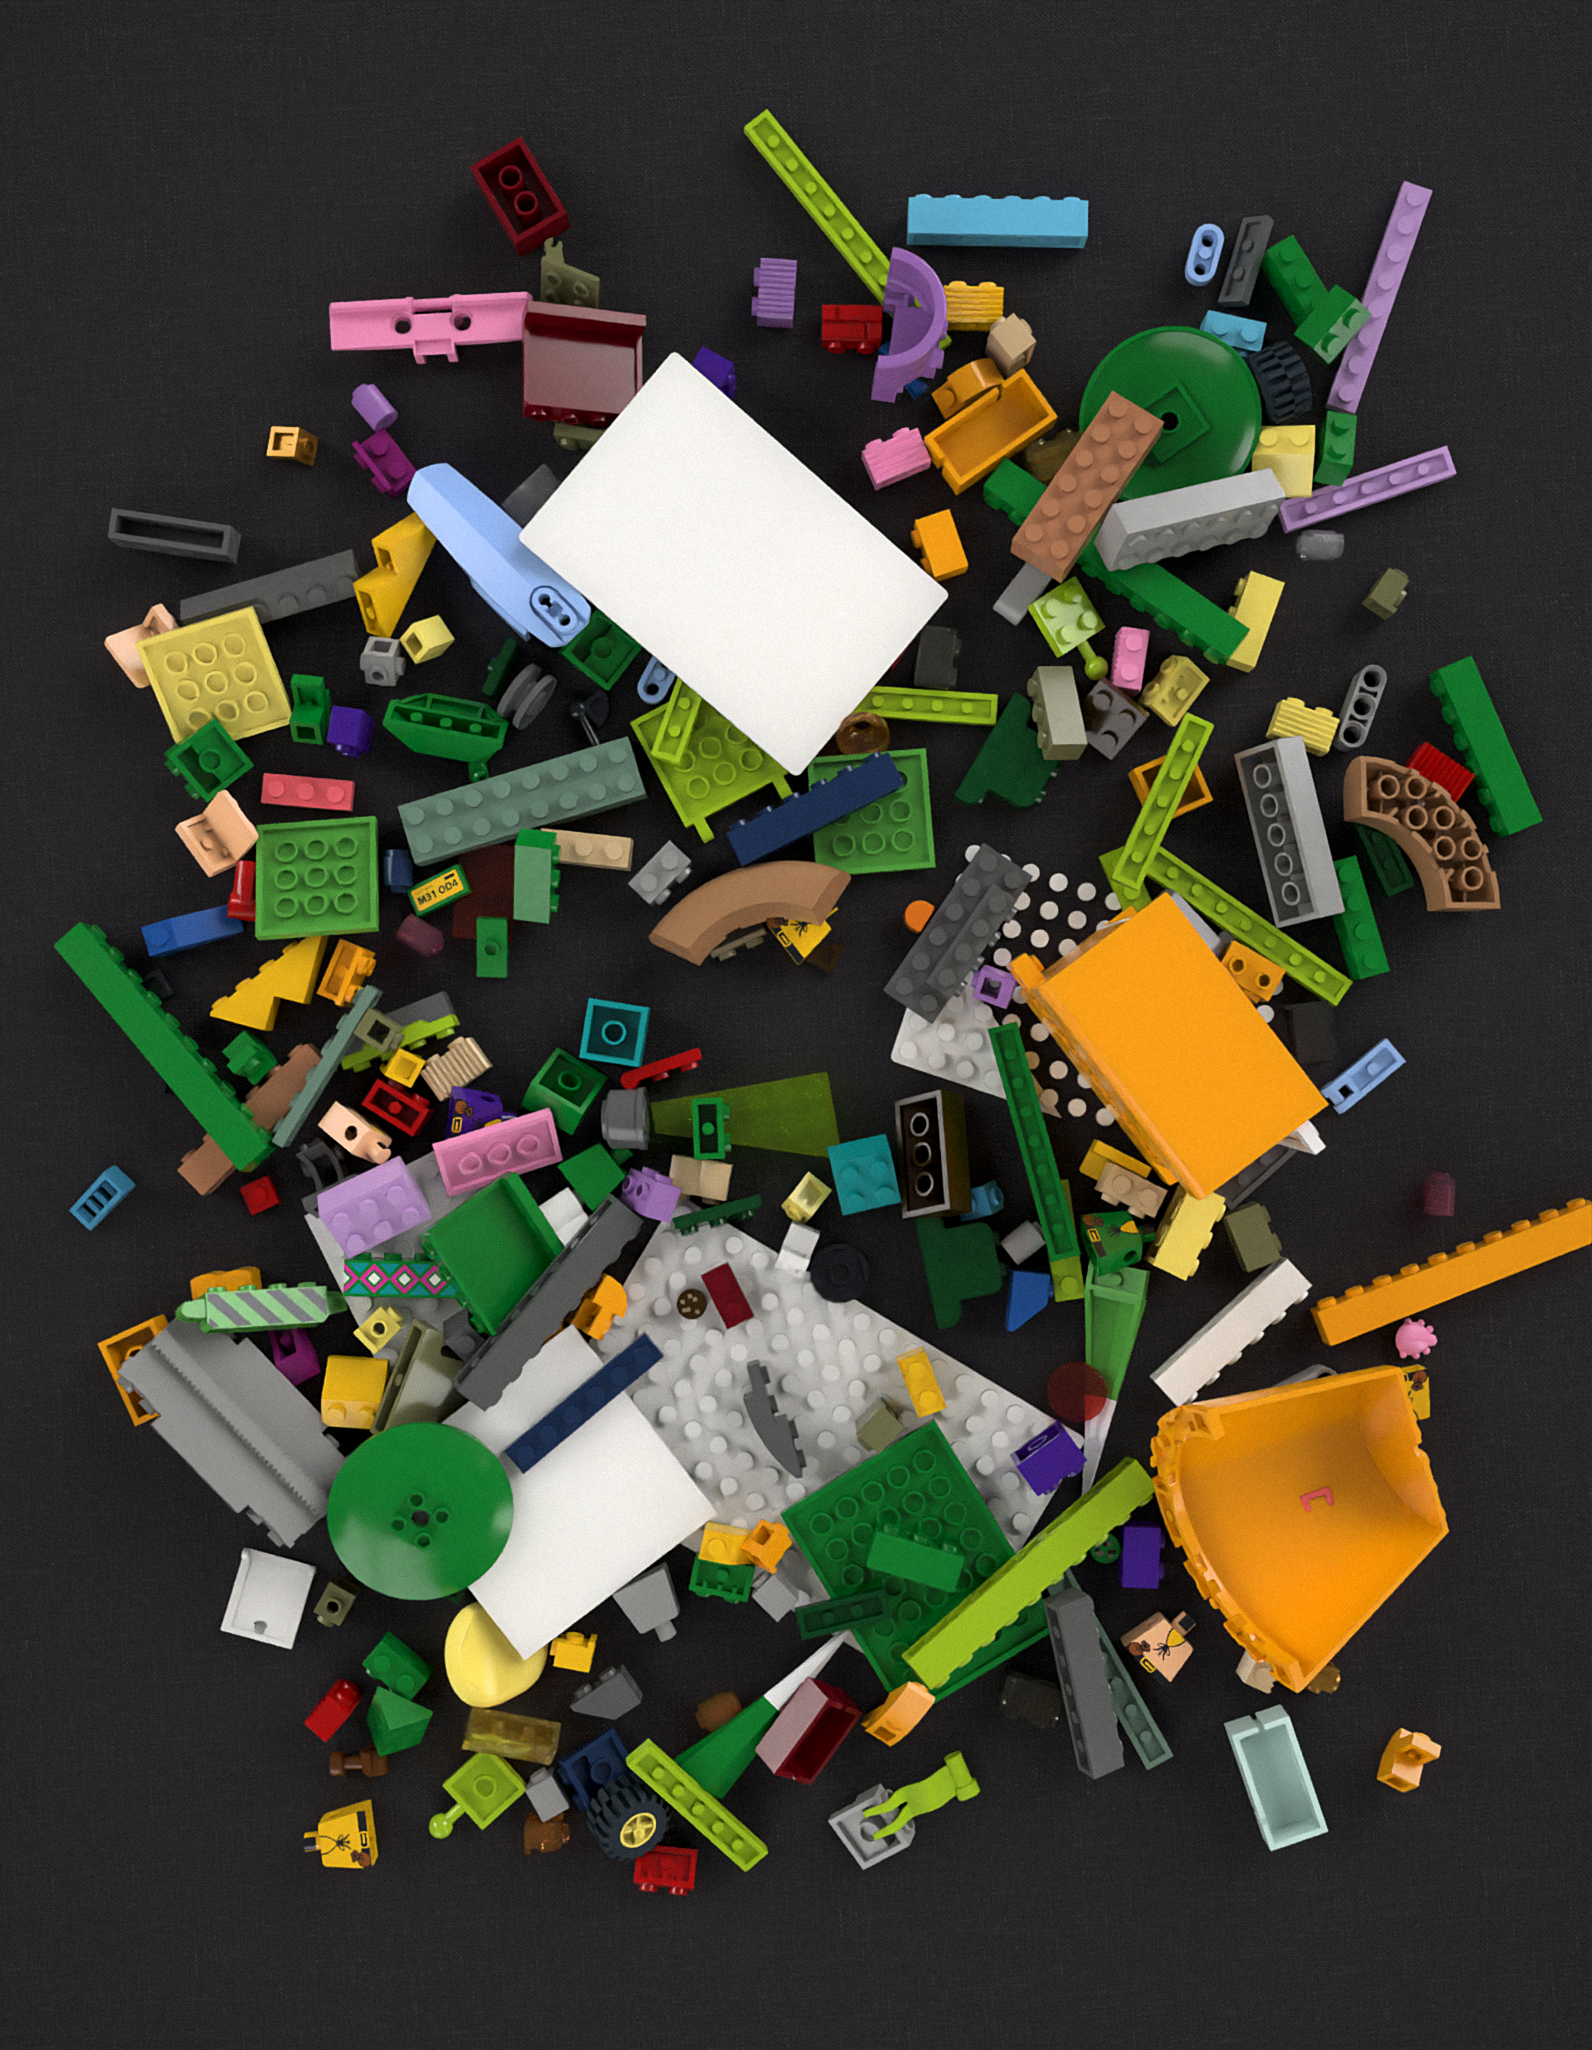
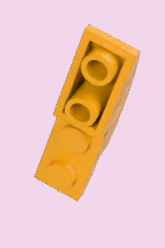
M909 1681L890 1692L885 1704L867 1713L861 1725L866 1727L865 1731L892 1746L913 1729L932 1706L936 1698L928 1693L929 1690L924 1685Z

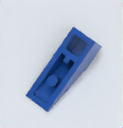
M227 905L166 919L141 927L149 956L162 958L246 932L243 921L227 918Z

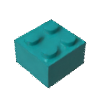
M589 998L579 1058L642 1067L651 1008Z
M886 1134L827 1147L842 1215L901 1202Z

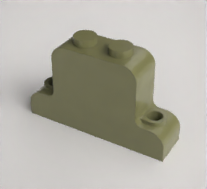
M413 1318L371 1425L370 1432L373 1435L382 1430L405 1423H441L463 1406L466 1397L457 1391L452 1381L466 1364L454 1351L442 1349L444 1343L443 1334L425 1320Z

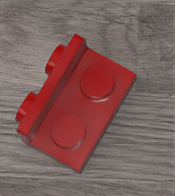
M655 1845V1848L652 1851H647L645 1856L641 1858L636 1857L634 1884L640 1885L639 1891L656 1893L657 1887L669 1888V1894L687 1896V1890H694L698 1850Z

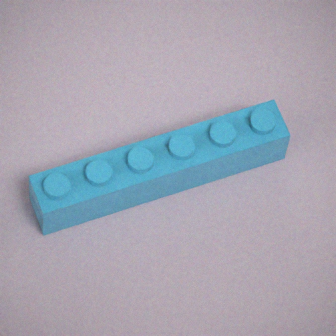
M920 194L915 197H909L907 245L1084 248L1088 237V201L1080 200L1077 197L1051 200L1049 197L1040 196L1030 200L1021 199L1018 196H1007L1004 199H991V197L986 195L974 198H961L959 195L932 198L930 195Z

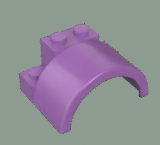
M896 247L892 249L882 310L883 313L894 314L889 355L878 356L871 400L892 403L895 402L896 394L903 392L904 385L918 377L934 379L936 368L942 369L944 350H939L941 339H946L948 321H946V296L938 276L923 259L907 250ZM915 298L921 304V307H908V305L914 306Z

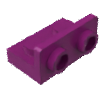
M384 427L359 445L357 441L352 443L357 451L353 457L363 470H366L368 467L375 475L371 480L381 494L387 491L392 498H395L410 486L416 470Z

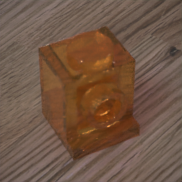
M528 1813L524 1824V1855H531L532 1849H538L540 1852H553L556 1849H561L562 1844L569 1843V1824H564V1813H559L544 1823L538 1813Z

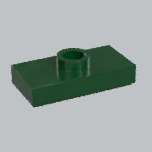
M508 637L498 657L494 656L490 661L487 669L489 676L482 689L483 694L494 701L498 699L521 651L519 644Z

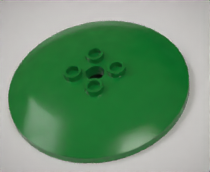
M1164 326L1138 333L1115 347L1101 361L1087 384L1080 407V438L1112 391L1158 419L1170 413L1175 415L1178 420L1175 429L1168 431L1162 428L1159 439L1119 497V500L1123 502L1241 475L1254 454L1262 422L1261 400L1257 384L1241 356L1222 339L1208 332L1191 327Z
M405 1423L382 1430L361 1443L344 1461L333 1481L327 1506L328 1530L334 1549L342 1563L366 1586L387 1596L399 1599H437L459 1592L480 1579L497 1561L505 1548L512 1528L513 1494L510 1481L501 1462L483 1442L473 1435L442 1423ZM418 1510H423L428 1513L429 1519L424 1523H417L412 1519V1514Z

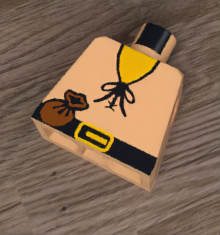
M335 1101L318 1124L319 1127L350 1153L372 1163L382 1164L391 1155L388 1146L391 1144L392 1138L370 1116L338 1101ZM350 1126L356 1127L353 1134L348 1130Z
M1184 1611L1172 1622L1161 1612H1157L1120 1639L1124 1647L1166 1688L1193 1652L1194 1648L1184 1636L1196 1624Z

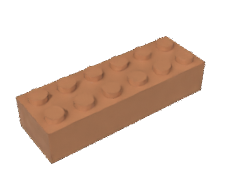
M1112 391L1012 539L1011 553L1059 583H1062L1106 518L1112 504H1115L1159 439L1164 422Z

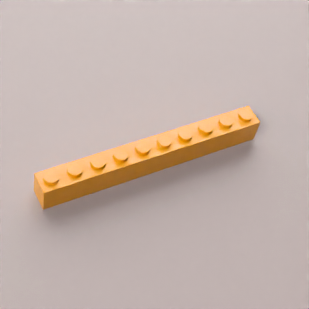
M1584 1198L1571 1200L1566 1203V1208L1559 1211L1556 1209L1543 1211L1538 1214V1219L1531 1222L1529 1220L1515 1222L1511 1225L1512 1229L1501 1233L1500 1230L1490 1232L1483 1236V1241L1475 1244L1470 1241L1456 1246V1251L1446 1255L1445 1252L1432 1255L1428 1258L1429 1262L1420 1266L1417 1263L1404 1266L1400 1269L1401 1273L1392 1277L1389 1274L1382 1275L1373 1279V1284L1362 1288V1285L1354 1286L1345 1290L1346 1295L1336 1299L1334 1296L1319 1300L1317 1302L1318 1306L1310 1310L1322 1341L1329 1346L1336 1345L1591 1244L1592 1201L1585 1200Z

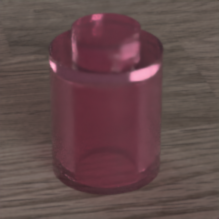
M410 914L406 918L396 935V939L426 958L431 954L436 956L445 942L441 939L443 932L414 914Z
M1431 1172V1178H1425L1423 1214L1454 1216L1456 1180L1450 1179V1173Z

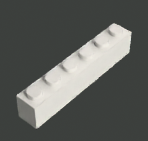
M1281 1256L1280 1260L1273 1262L1149 1377L1176 1406L1190 1404L1197 1397V1391L1204 1384L1210 1385L1219 1377V1370L1226 1364L1231 1365L1241 1357L1242 1353L1240 1351L1248 1344H1255L1263 1337V1330L1268 1325H1274L1281 1321L1286 1315L1285 1310L1292 1303L1296 1305L1305 1299L1308 1295L1307 1290L1312 1285L1287 1258Z

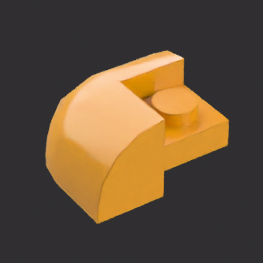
M603 1272L598 1283L587 1289L582 1295L579 1306L575 1310L569 1311L565 1319L569 1324L573 1323L576 1328L602 1341L609 1330L615 1316L618 1315L624 1318L627 1309V1298L622 1285L613 1277Z

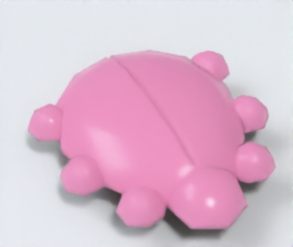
M1407 1318L1398 1329L1395 1341L1401 1358L1412 1355L1413 1359H1418L1420 1357L1419 1353L1429 1354V1347L1435 1346L1437 1343L1436 1336L1430 1334L1434 1330L1433 1327L1429 1325L1425 1328L1423 1319H1419L1418 1322H1412L1410 1318Z

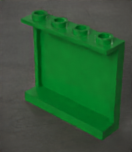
M506 1171L419 1234L423 1240V1243H421L423 1251L430 1259L435 1258L440 1266L437 1269L439 1275L447 1284L451 1283L456 1290V1293H454L456 1301L463 1309L467 1307L473 1316L470 1321L474 1328L480 1334L483 1332L491 1336L497 1334L494 1329L500 1325L564 1248V1245L517 1172Z

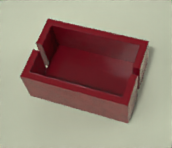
M808 1676L800 1684L787 1706L782 1709L769 1731L764 1734L755 1751L774 1774L788 1779L793 1778L794 1781L811 1786L864 1712L843 1689L830 1684L826 1685L823 1681Z

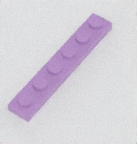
M1446 445L1346 479L1342 487L1329 485L1312 491L1311 497H1293L1285 500L1279 508L1278 515L1286 534L1451 478L1456 474Z

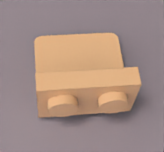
M161 603L151 607L143 624L108 636L104 644L134 685L138 688H143L151 685L135 642L180 627L177 625L174 617L168 613Z
M227 790L218 792L202 814L179 823L175 828V831L209 878L236 866L237 860L241 861L258 840V833L254 825L249 822L236 800L231 797Z

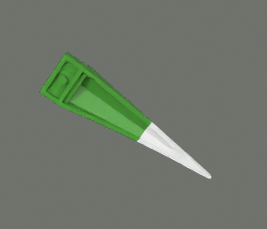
M1089 1260L1084 1288L1086 1329L1084 1456L1088 1461L1083 1464L1082 1495L1092 1487L1147 1302L1145 1298L1150 1271L1128 1266L1097 1277L1091 1260Z

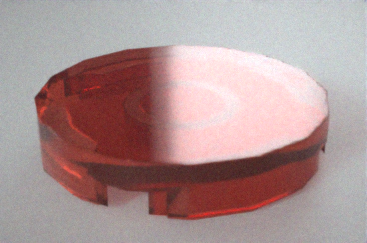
M1074 1361L1062 1365L1051 1376L1047 1389L1050 1406L1057 1415L1071 1422L1091 1420L1101 1412L1107 1401L1108 1389L1105 1378L1098 1369L1084 1362Z

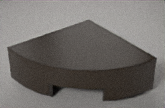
M839 944L822 945L813 950L805 961L829 973H833L845 946Z

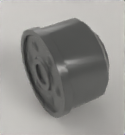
M646 1087L610 1090L607 1098L603 1099L601 1107L603 1139L608 1141L611 1149H648L650 1119Z

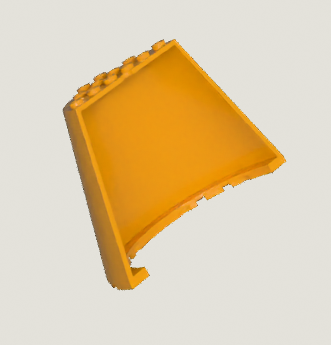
M1391 1365L1377 1366L1181 1405L1159 1419L1157 1423L1159 1426L1158 1435L1151 1438L1153 1456L1150 1457V1465L1153 1468L1157 1466L1158 1475L1152 1478L1155 1494L1175 1548L1182 1545L1188 1557V1560L1183 1562L1186 1570L1195 1580L1204 1600L1211 1597L1209 1599L1211 1606L1214 1609L1219 1608L1228 1621L1224 1622L1223 1626L1237 1643L1248 1651L1256 1663L1260 1664L1266 1661L1273 1668L1269 1671V1674L1296 1693L1302 1691L1449 1532L1445 1519L1446 1514L1437 1493L1438 1487L1429 1466V1458L1423 1450L1418 1448V1444L1422 1442L1421 1431L1415 1420L1413 1404L1409 1399L1404 1383L1405 1378L1400 1367ZM1328 1486L1334 1505L1329 1506L1325 1495L1308 1500L1312 1511L1306 1512L1300 1496Z

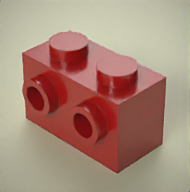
M385 1078L377 1079L361 1105L412 1137L420 1135L435 1111L428 1106L430 1101L418 1093L412 1096L403 1090L404 1084L391 1078L388 1080Z

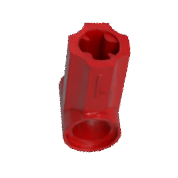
M237 860L232 892L230 891L228 899L227 918L251 922L256 921V862Z

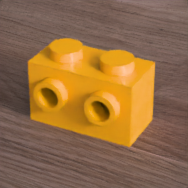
M1235 940L1227 942L1224 952L1218 958L1250 1002L1255 1004L1259 1001L1268 1002L1286 972L1284 968Z

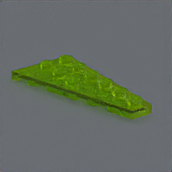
M827 1072L651 1103L656 1133L693 1138L692 1098L724 1097V1103H729L730 1121H725V1133H731L732 1144L828 1158L827 1147L840 1144Z

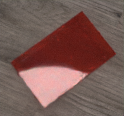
M488 845L459 855V865L462 866L473 892L455 901L452 937L477 939L476 919L478 916L508 917V942H512L515 920L513 919L515 847Z

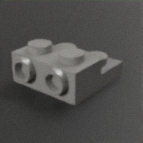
M881 1783L857 1795L854 1803L831 1814L828 1820L863 1870L910 1846L915 1834V1824L911 1818L899 1831L876 1841L874 1840L873 1834L893 1822L901 1812L897 1807L883 1814L864 1817L863 1811L885 1802L894 1794L890 1789L885 1790Z

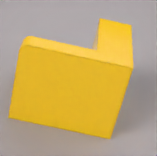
M399 1047L392 1054L388 1064L382 1063L379 1069L385 1076L411 1088L425 1061L420 1055L412 1054Z

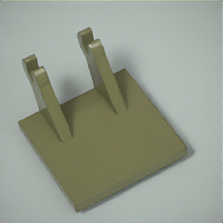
M553 238L547 239L544 243L546 256H543L541 259V300L553 304L598 309L600 278L564 264L562 242L559 241L556 247H551Z

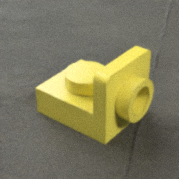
M808 1172L781 1207L785 1209L786 1214L792 1220L805 1224L832 1190Z

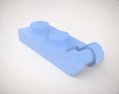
M1383 1038L1339 1076L1327 1083L1320 1092L1325 1098L1329 1097L1335 1104L1333 1108L1338 1114H1342L1406 1061L1389 1040ZM1344 1085L1351 1092L1346 1097L1339 1092V1089Z

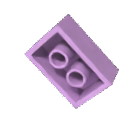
M400 1156L317 1195L319 1217L348 1258L431 1219L428 1199Z

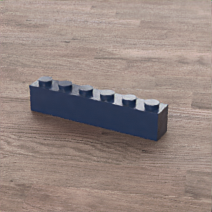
M879 751L863 759L865 764L855 769L853 765L847 766L837 772V778L827 782L826 778L815 782L810 786L811 791L802 796L799 792H796L783 799L784 805L776 809L772 805L756 813L758 818L748 823L743 819L732 824L729 827L731 831L726 833L741 866H749L902 789L904 782L889 753L881 755Z

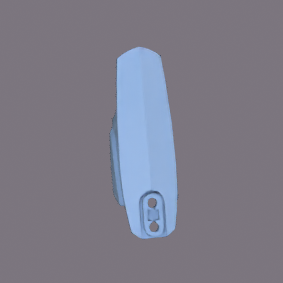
M447 463L430 465L416 471L409 487L407 502L469 576L472 587L521 638L528 642L531 639L530 632L549 647H560L567 645L588 625L591 608L581 593L520 542L519 534L523 529L509 515ZM550 598L549 602L552 606L549 608L547 605H541L543 599ZM569 618L570 623L566 626H562V621L564 619Z

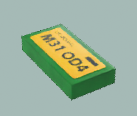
M459 864L407 889L417 917L420 918L473 892L463 868Z

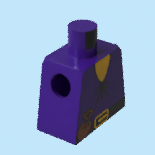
M451 1086L445 1140L517 1118V1112L503 1111L500 1098L496 1094Z

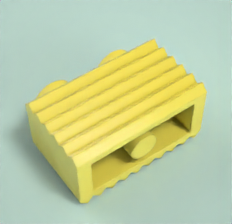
M1288 697L1287 701L1281 700L1277 703L1266 737L1276 740L1302 735L1306 752L1321 757L1327 754L1339 723V719L1332 717L1333 712L1320 707H1316L1315 710L1306 708L1303 701Z

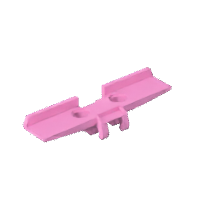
M528 292L475 295L454 294L450 298L414 300L413 297H406L405 299L331 303L329 306L332 351L413 348L417 364L427 363L425 355L447 354L449 362H459L456 345L522 340V313L527 300L533 301V296ZM452 310L449 313L415 314V312ZM468 317L471 319V325L467 330H458V327L463 323V318ZM399 321H408L411 329L405 334H399L395 329L396 324Z

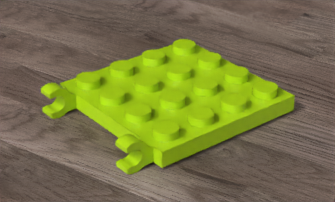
M703 700L680 766L652 758L651 751L669 702L630 722L686 829L695 825L704 844L714 839V835L705 820L711 815L772 783L782 802H784V798L793 794L784 778L791 773L705 700Z

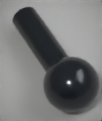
M573 699L566 708L568 717L572 721L578 722L590 747L602 744L589 717L586 715L585 700Z

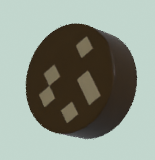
M695 1288L684 1290L677 1300L678 1312L686 1319L701 1317L707 1307L706 1296L702 1291Z

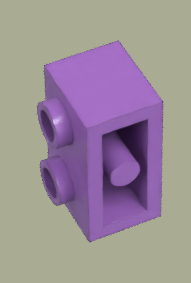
M643 1166L642 1171L630 1168L629 1174L623 1180L622 1194L619 1201L643 1216L670 1223L681 1188L671 1184L673 1178L662 1175L657 1170Z

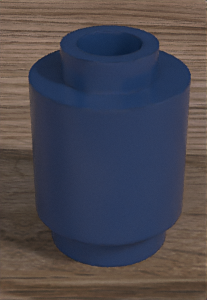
M386 850V857H383V887H389V893H407V888L413 887V858H410L409 850Z

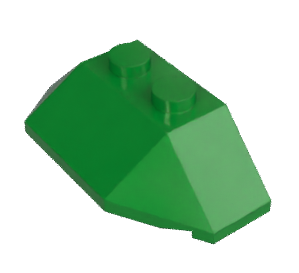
M424 693L410 696L403 700H391L383 720V726L414 752L474 763L502 749L509 722L502 719L486 703Z

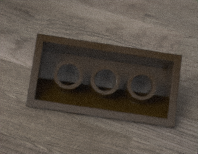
M940 1089L894 1101L903 1219L943 1218L972 1213L963 1094Z

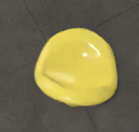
M479 1601L467 1605L457 1614L449 1627L445 1641V1666L449 1682L462 1701L477 1708H487L502 1704L529 1689L539 1679L548 1654L547 1643L528 1659L524 1660Z

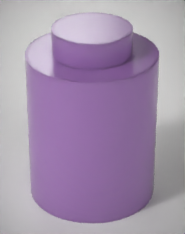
M362 384L353 392L352 405L375 432H378L383 427L387 429L398 416L397 411L374 384Z

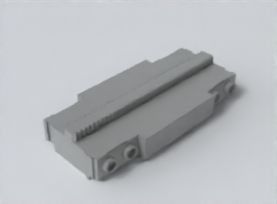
M175 1318L133 1357H128L120 1365L121 1368L117 1373L121 1377L117 1382L129 1394L135 1390L142 1398L139 1404L148 1414L152 1416L156 1412L159 1415L150 1426L234 1512L239 1513L247 1506L249 1510L246 1514L258 1526L263 1522L271 1530L267 1536L278 1547L284 1544L291 1548L295 1544L294 1541L301 1534H305L320 1518L327 1514L328 1500L333 1481L349 1454L344 1457L337 1450L340 1446L337 1440L329 1433L325 1436L322 1434L328 1425L321 1421V1414L247 1337L235 1344L233 1341L236 1338L234 1333L205 1334L200 1329L199 1322L180 1323Z

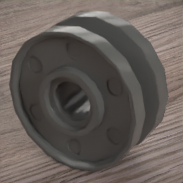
M535 663L528 665L515 678L503 695L497 708V713L504 719L517 711L512 724L519 730L527 727L536 718L548 702L557 684V680L551 675L545 676L538 682L541 668Z

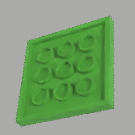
M926 748L880 752L881 755L889 753L904 782V787L813 833L815 863L841 869L849 875L936 867ZM873 753L814 757L807 765L809 791H811L810 786L819 780L826 778L827 782L837 778V772L847 766L853 765L855 769L865 764L863 759Z
M376 816L257 825L255 937L259 941L379 931L378 820Z

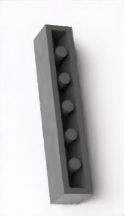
M347 550L181 600L180 620L183 626H188L253 606L259 623L263 624L356 596L353 583L362 578L363 574L353 550Z
M1071 1587L1043 1599L1078 1769L1095 1780L1125 1766L1122 1755L1124 1748L1118 1736L1116 1726L1118 1719L1112 1707V1690L1107 1682L1105 1673L1106 1661L1099 1645L1100 1633L1095 1625L1093 1616L1094 1604L1088 1594Z

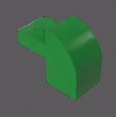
M293 674L291 688L295 704L289 720L293 742L323 745L329 725L331 708L330 690L325 689L323 677Z
M247 1031L240 1033L222 1051L230 1059L226 1066L234 1074L246 1077L254 1086L278 1064L275 1056L255 1034Z

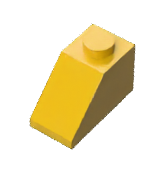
M711 1521L706 1522L698 1559L726 1565L753 1564L740 1548L753 1530Z

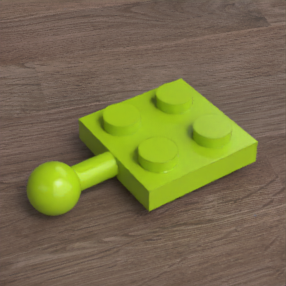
M1076 576L1068 579L1027 606L1057 658L1077 646L1086 662L1085 673L1090 679L1100 680L1103 676L1107 675V661L1102 657L1096 656L1087 641L1088 638L1105 628V625Z
M488 1741L444 1781L442 1786L457 1801V1804L446 1814L439 1813L433 1816L429 1823V1831L435 1838H446L452 1832L453 1823L465 1812L483 1830L525 1792L528 1784Z

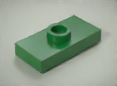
M478 916L476 919L477 977L507 978L508 917Z

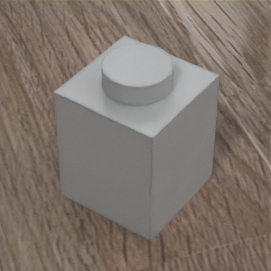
M763 1571L752 1583L754 1586L752 1588V1597L777 1622L799 1601V1592L778 1571L775 1574Z
M556 1766L548 1770L541 1768L530 1776L525 1791L543 1823L570 1807L572 1795L559 1777Z

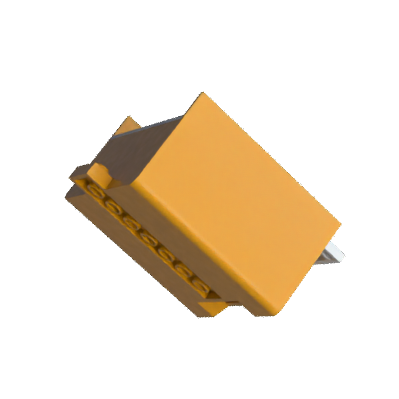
M1167 891L1138 913L1130 905L1046 970L1034 954L1032 956H1028L1026 953L1020 954L1006 965L1007 969L1022 987L1018 991L1162 1182L1172 1185L1179 1181L1189 1196L1201 1200L1276 1144L1314 1155L1326 1147L1318 1137V1131L1308 1120L1328 1106V1102Z

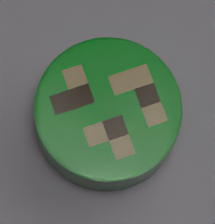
M1108 1532L1109 1536L1102 1544L1090 1548L1092 1556L1100 1563H1111L1120 1554V1543L1110 1532Z

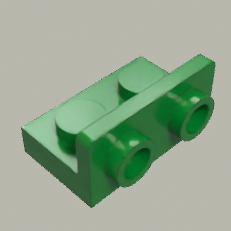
M696 1552L688 1590H692L696 1595L702 1597L720 1596L729 1603L748 1602L755 1570L754 1564H721L698 1559L700 1552Z

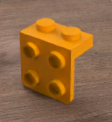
M340 939L317 994L335 1001V1004L338 1006L352 1008L354 1005L352 1000L361 988L365 976L369 977L374 970L376 960L373 957L375 953Z

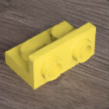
M1172 655L1162 663L1160 671L1153 681L1144 687L1138 703L1141 706L1151 708L1166 724L1175 727L1210 679L1188 657Z

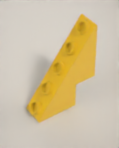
M416 512L371 540L378 567L353 583L368 633L378 637H391L437 540Z
M329 935L306 937L300 943L294 941L283 949L284 955L276 961L274 959L269 960L259 968L261 972L252 980L247 978L235 987L237 992L229 998L224 996L217 1000L211 1006L214 1010L210 1012V1016L264 1031H272L281 998L302 1004L311 1003Z

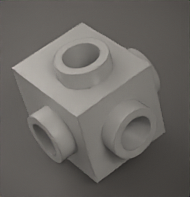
M370 636L360 657V669L365 671L366 683L378 684L380 686H396L399 676L404 675L406 667L405 657H401L400 640Z

